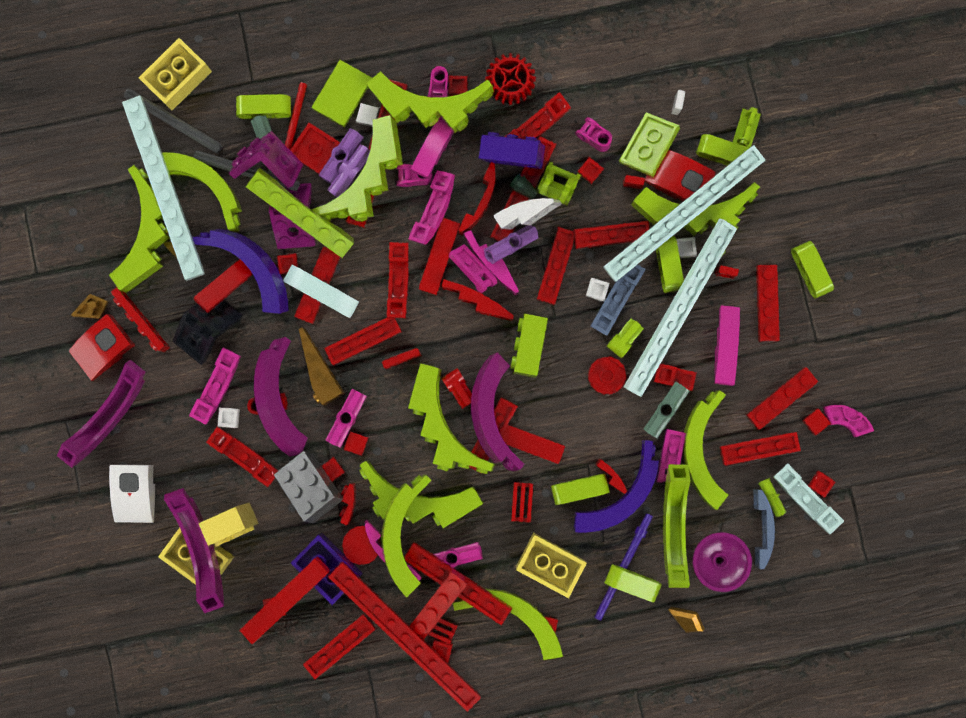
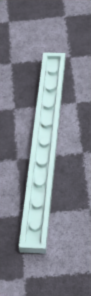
M137 96L123 101L122 104L184 279L188 281L202 276L205 272L143 98Z
M754 145L751 146L604 265L605 271L614 282L618 281L765 161L764 157Z
M719 218L624 385V388L642 397L737 230L736 227L724 219Z

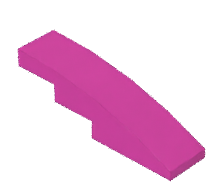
M441 116L432 127L411 167L412 172L429 179L435 164L437 165L454 133Z
M471 230L464 233V237L476 257L489 269L497 281L514 295L519 294V290L503 259L494 264L488 262L484 249L488 247L487 244L479 247Z
M721 305L719 308L714 384L735 385L740 307Z

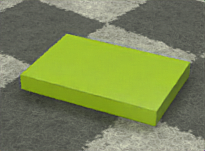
M339 60L312 105V110L345 128L368 89L366 83L372 77Z
M646 112L619 160L620 164L653 177L679 132L680 126Z

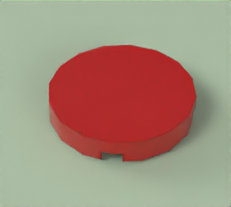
M602 357L591 364L588 371V380L596 392L610 395L618 392L624 386L626 371L624 365L618 359Z
M365 525L352 528L344 536L342 543L343 552L352 563L359 565L368 564L378 556L369 541ZM379 538L377 541L381 545V538Z

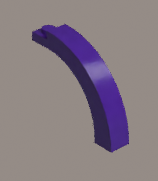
M224 229L200 232L199 236L193 237L195 245L214 246L225 249L246 264L259 286L262 298V312L281 314L289 311L287 292L280 272L269 255L255 242L239 233Z
M642 440L639 471L627 493L618 501L603 509L589 512L575 511L574 532H596L615 526L632 515L642 505L653 487L658 472L659 461L651 460L652 456H655L653 441Z

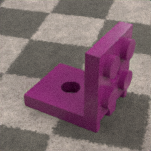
M270 131L260 139L258 137L255 138L248 148L243 147L237 153L238 157L231 164L233 167L229 174L235 179L262 161L289 189L294 185L303 163Z
M311 183L300 184L297 191L285 188L295 198L310 208ZM270 205L269 214L277 249L315 246L316 240L313 236ZM295 227L296 229H298V231L291 232L289 231V228Z

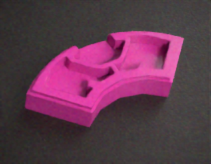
M845 405L823 407L826 417L831 423L830 425L838 424L845 426L854 437L874 431L869 420L853 408Z

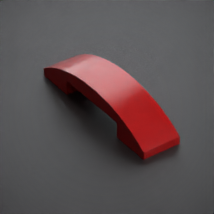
M559 92L545 103L541 110L508 134L517 135L518 138L523 140L526 137L538 138L571 109V106Z
M493 162L490 163L483 178V183L488 185L474 216L466 213L458 230L461 235L471 230L480 221L489 207L495 188V163Z
M389 242L387 318H406L409 243Z
M216 427L206 441L215 450L225 454L251 473L255 479L266 487L271 485L275 479L274 474L279 471L253 449L220 427Z

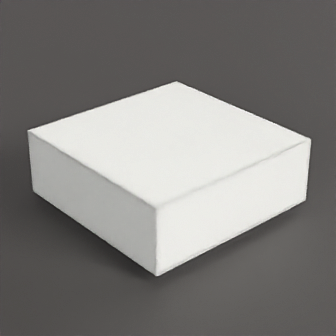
M677 91L671 114L678 115L681 112L685 91Z
M361 103L356 123L373 127L372 120L378 118L379 108Z
M695 237L676 239L680 258L697 256Z
M591 278L586 297L604 302L610 283Z
M219 407L217 427L238 428L240 409Z

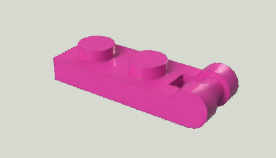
M465 244L449 253V258L475 284L478 292L483 293L487 290V287H493L497 284L496 277Z
M669 429L665 430L656 482H666L667 474H665V469H668L669 464L680 465L686 433Z

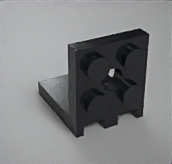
M224 300L208 313L199 304H195L183 313L172 342L202 365L207 361L216 338L239 322L243 315ZM211 313H216L219 316H213Z

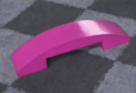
M437 170L430 186L433 192L420 223L415 222L408 238L410 241L426 245L437 231L451 198L454 184L453 174Z
M224 347L222 348L214 364L216 367L201 397L196 400L189 414L190 417L205 425L208 424L233 379L241 358L240 355Z
M366 520L364 523L369 541L378 556L385 562L382 546L377 541L381 537V533ZM406 562L412 574L418 580H421L422 577L418 571Z

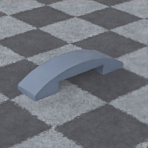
M637 264L615 282L593 320L592 328L606 336L608 335L632 291L645 272V268Z
M753 489L754 509L761 510L762 547H755V567L764 569L771 557L774 546V517L764 492L759 489Z

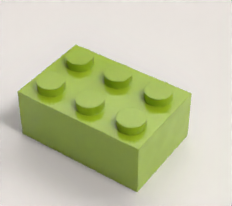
M524 314V317L519 319L517 331L521 333L520 338L516 337L514 345L517 355L512 357L510 369H514L513 374L537 377L548 318Z

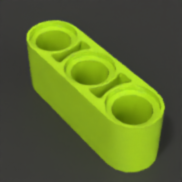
M240 95L236 97V117L254 119V117L264 115L267 118L291 117V97L288 95Z
M703 134L696 154L702 158L728 166L749 148L712 135Z
M672 236L656 249L664 293L678 291L684 281L677 240L675 236Z
M811 241L791 249L793 259L813 298L816 299L834 290L832 280L815 245Z
M605 473L551 486L555 505L610 493Z
M614 564L611 565L604 582L615 589L650 602H655L662 586L656 580Z

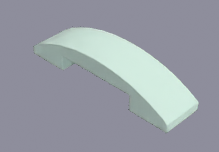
M294 265L290 267L283 280L285 283L348 318H351L359 304V301Z
M786 464L774 476V479L828 534L834 532L844 520L801 479L802 477L789 464Z

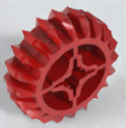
M509 53V58H506L503 54L501 56L502 60L496 57L495 63L489 64L491 69L486 70L488 76L485 77V81L488 80L493 85L495 100L497 101L502 98V104L509 100V105H512V100L519 104V98L525 101L526 95L530 96L532 94L530 89L535 88L533 82H536V77L533 76L535 70L530 69L532 64H525L526 58L519 60V54L516 55V58H512V53ZM506 67H513L510 70L505 69ZM520 71L525 75V84L521 83V80L518 78ZM497 74L503 80L501 88L495 81ZM509 89L517 90L514 92H508Z

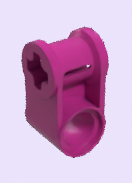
M442 66L435 67L431 72L428 97H448V72ZM438 74L445 76L441 81L435 79Z
M589 117L585 119L582 128L575 132L579 139L600 152L607 151L611 146V133ZM605 138L608 142L601 144L598 139Z
M409 164L399 165L396 168L398 170L397 186L399 187L428 185L433 180L432 172L429 179L419 178L418 174L411 171L412 165Z

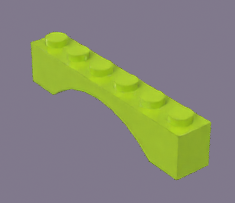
M260 167L247 183L246 188L341 258L344 257L354 244L353 237L300 202L276 179Z

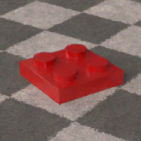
M308 123L290 151L303 165L320 174L330 159L332 150L340 142L311 123Z

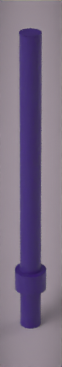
M646 513L640 526H637L634 532L635 536L619 567L628 568L642 538H645L648 532L647 528L653 518L652 515ZM609 586L594 616L596 619L602 620L617 589Z

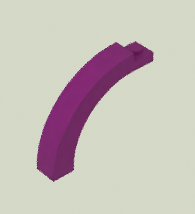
M283 337L272 341L269 349L261 351L254 375V396L260 420L269 437L285 454L291 457L299 455L303 451L308 438L290 421L280 398L279 370L291 342L288 338Z
M496 352L487 358L475 379L471 397L472 421L477 438L492 462H503L502 464L507 470L517 471L525 464L509 449L502 439L494 416L496 389L503 374L510 367Z
M131 360L125 363L121 375L106 401L80 430L61 444L57 457L73 468L91 453L128 411L145 382L143 377L146 371Z
M184 488L165 494L164 501L175 517L190 553L196 582V601L204 613L224 607L223 586L218 560L213 544L207 545L198 524L203 522L204 519L193 497L189 498Z

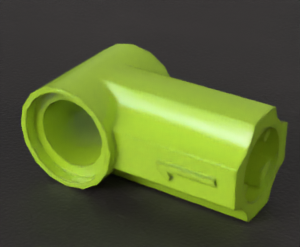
M630 319L606 347L622 358L644 328L637 321Z

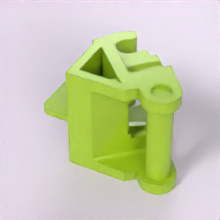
M549 162L537 188V193L550 199L560 200L562 204L568 206L581 175H575ZM554 174L568 179L565 185L555 182L553 180Z

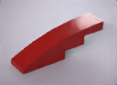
M443 279L442 289L460 293L459 301L477 305L476 313L513 321L514 315L497 302L464 285Z

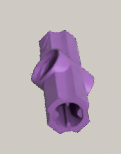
M349 129L340 144L332 150L331 157L320 172L319 177L332 184L338 176L341 164L351 158L364 140V137L355 130ZM340 154H346L343 160H337V157Z
M360 144L351 158L341 164L338 176L327 191L335 197H339L353 184L368 159L370 150Z
M528 225L515 233L509 234L504 239L485 248V258L488 262L494 264L504 257L512 255L517 250L538 239L537 229L532 225Z

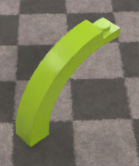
M163 152L169 174L188 176L206 184L214 192L221 204L227 229L239 232L238 226L241 225L238 214L235 213L242 212V209L228 183L211 167L193 157Z
M720 390L712 391L705 399L707 403L698 401L693 408L685 426L684 433H686L683 446L684 464L689 466L691 483L698 495L714 510H718L728 497V494L711 477L704 461L702 445L706 424L716 407L726 396Z
M669 464L666 476L663 544L665 572L668 577L669 588H689L690 585L685 537L686 505L691 481L688 465Z
M424 474L422 477L418 475L411 482L413 485L411 488L404 483L397 491L387 509L382 528V551L387 569L397 587L406 597L418 587L420 581L412 574L405 562L401 548V527L411 502L431 482V479Z
M486 589L513 607L510 613L520 618L531 629L540 645L543 660L563 657L554 629L535 606L515 594L503 590ZM457 597V601L453 602L454 611L473 607Z

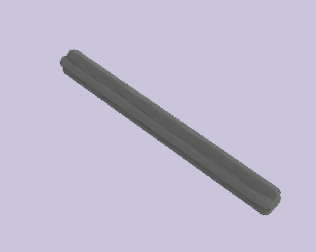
M129 88L124 93V97L128 100L141 96ZM141 96L147 112L216 154L220 153L223 146L219 142Z
M195 151L193 158L207 165L230 171L233 167L231 165L232 160L205 152ZM251 167L241 175L252 178L259 168ZM265 171L274 179H276L284 188H287L272 172ZM296 180L294 185L289 189L297 191L299 189L300 182Z

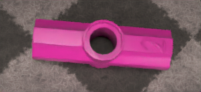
M354 389L351 390L341 411L337 414V419L326 441L341 448L352 425L356 422V417L367 398L366 395ZM344 413H349L351 416V421L347 424L342 421Z
M479 542L450 548L433 554L453 568L457 565L483 559ZM448 554H455L457 561L451 562L448 559Z

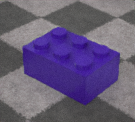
M488 132V135H482L479 159L488 163L493 162L496 164L542 169L545 146L535 137H526L523 140L518 138L517 135L507 134L506 138L500 136L499 133Z
M320 533L291 564L301 572L318 556L331 571L314 587L333 605L344 592L328 578V575L342 561L359 577L363 573L323 533Z

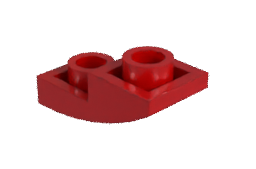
M353 482L349 486L345 485L341 496H343L342 502L348 504L347 507H343L339 515L342 517L340 523L345 525L350 524L356 504V484Z

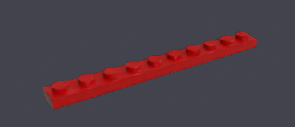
M343 561L328 575L331 581L467 712L481 699V695Z

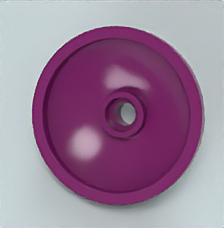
M717 532L706 536L698 543L693 553L692 564L696 577L703 585L714 591L728 592L739 588L747 580L752 568V557L747 545L740 538L730 533ZM721 557L722 562L717 564L716 559Z

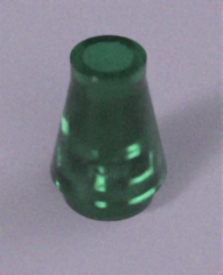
M519 173L510 183L513 191L530 200L538 193V190L534 188L529 180Z

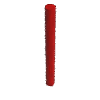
M302 82L299 84L285 141V146L289 150H291L307 88V84Z

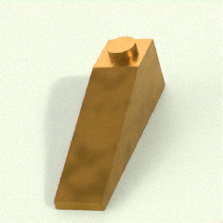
M300 328L299 333L310 381L315 392L312 395L318 404L327 405L345 393L306 329Z

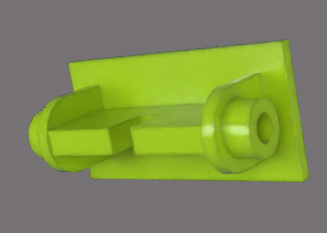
M751 107L750 110L742 109L733 143L748 148L751 147L761 116L757 112V108Z

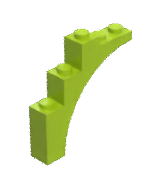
M381 71L366 83L371 92L397 123L405 121L410 116V113L413 112L424 127L427 128L428 126L435 125L441 116L454 133L460 132L467 127L469 119L466 114L474 112L478 104L490 99L494 92L493 85L486 80L476 88L459 95L434 98L420 96L398 87Z
M391 115L372 120L373 137L371 150L365 166L353 184L336 199L323 206L311 209L329 222L334 218L342 219L349 216L356 221H366L369 217L374 216L371 195L376 196L384 191H388L385 169L391 170L399 165H403L397 123Z
M135 165L130 167L128 171L135 181L140 196V228L137 239L128 256L119 267L109 274L118 289L125 293L163 267L160 262L162 258L155 249L170 239L166 225L162 222L164 219L152 185L147 180L149 178L148 174L143 168L139 169Z
M754 182L744 192L734 198L719 204L710 205L685 225L684 228L695 236L698 232L702 234L709 225L714 229L720 218L738 229L739 227L736 224L740 221L738 216L745 210L743 205L747 201L751 203L758 195L756 191L760 186ZM647 187L631 204L653 225L680 205L658 196Z
M420 363L408 408L413 409V414L424 416V413H426L420 436L425 437V441L436 444L437 440L439 441L433 464L438 465L437 469L448 471L449 468L454 469L456 462H458L457 466L469 469V466L477 468V472L487 474L488 471H493L494 463L481 459L467 450L449 429L442 413L439 396L442 370Z
M365 461L360 464L362 469L359 471L365 480H369L371 484L369 488L373 495H378L379 499L373 502L374 507L372 508L377 517L381 516L384 519L387 509L399 488L387 482L377 473L369 461ZM474 486L460 493L442 497L417 495L408 507L404 517L408 522L411 520L412 523H415L433 512L435 515L432 517L437 526L441 525L442 528H445L482 505L483 501Z

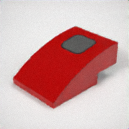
M668 150L655 175L651 177L646 174L644 182L674 199L678 198L681 201H685L712 179L716 172L686 156Z
M106 314L75 342L69 352L90 380L93 381L122 359V355L134 347L135 344L113 315Z

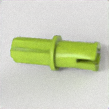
M770 478L759 482L758 484L766 495L775 516L780 517L784 515L786 510L779 498L780 494L776 492Z

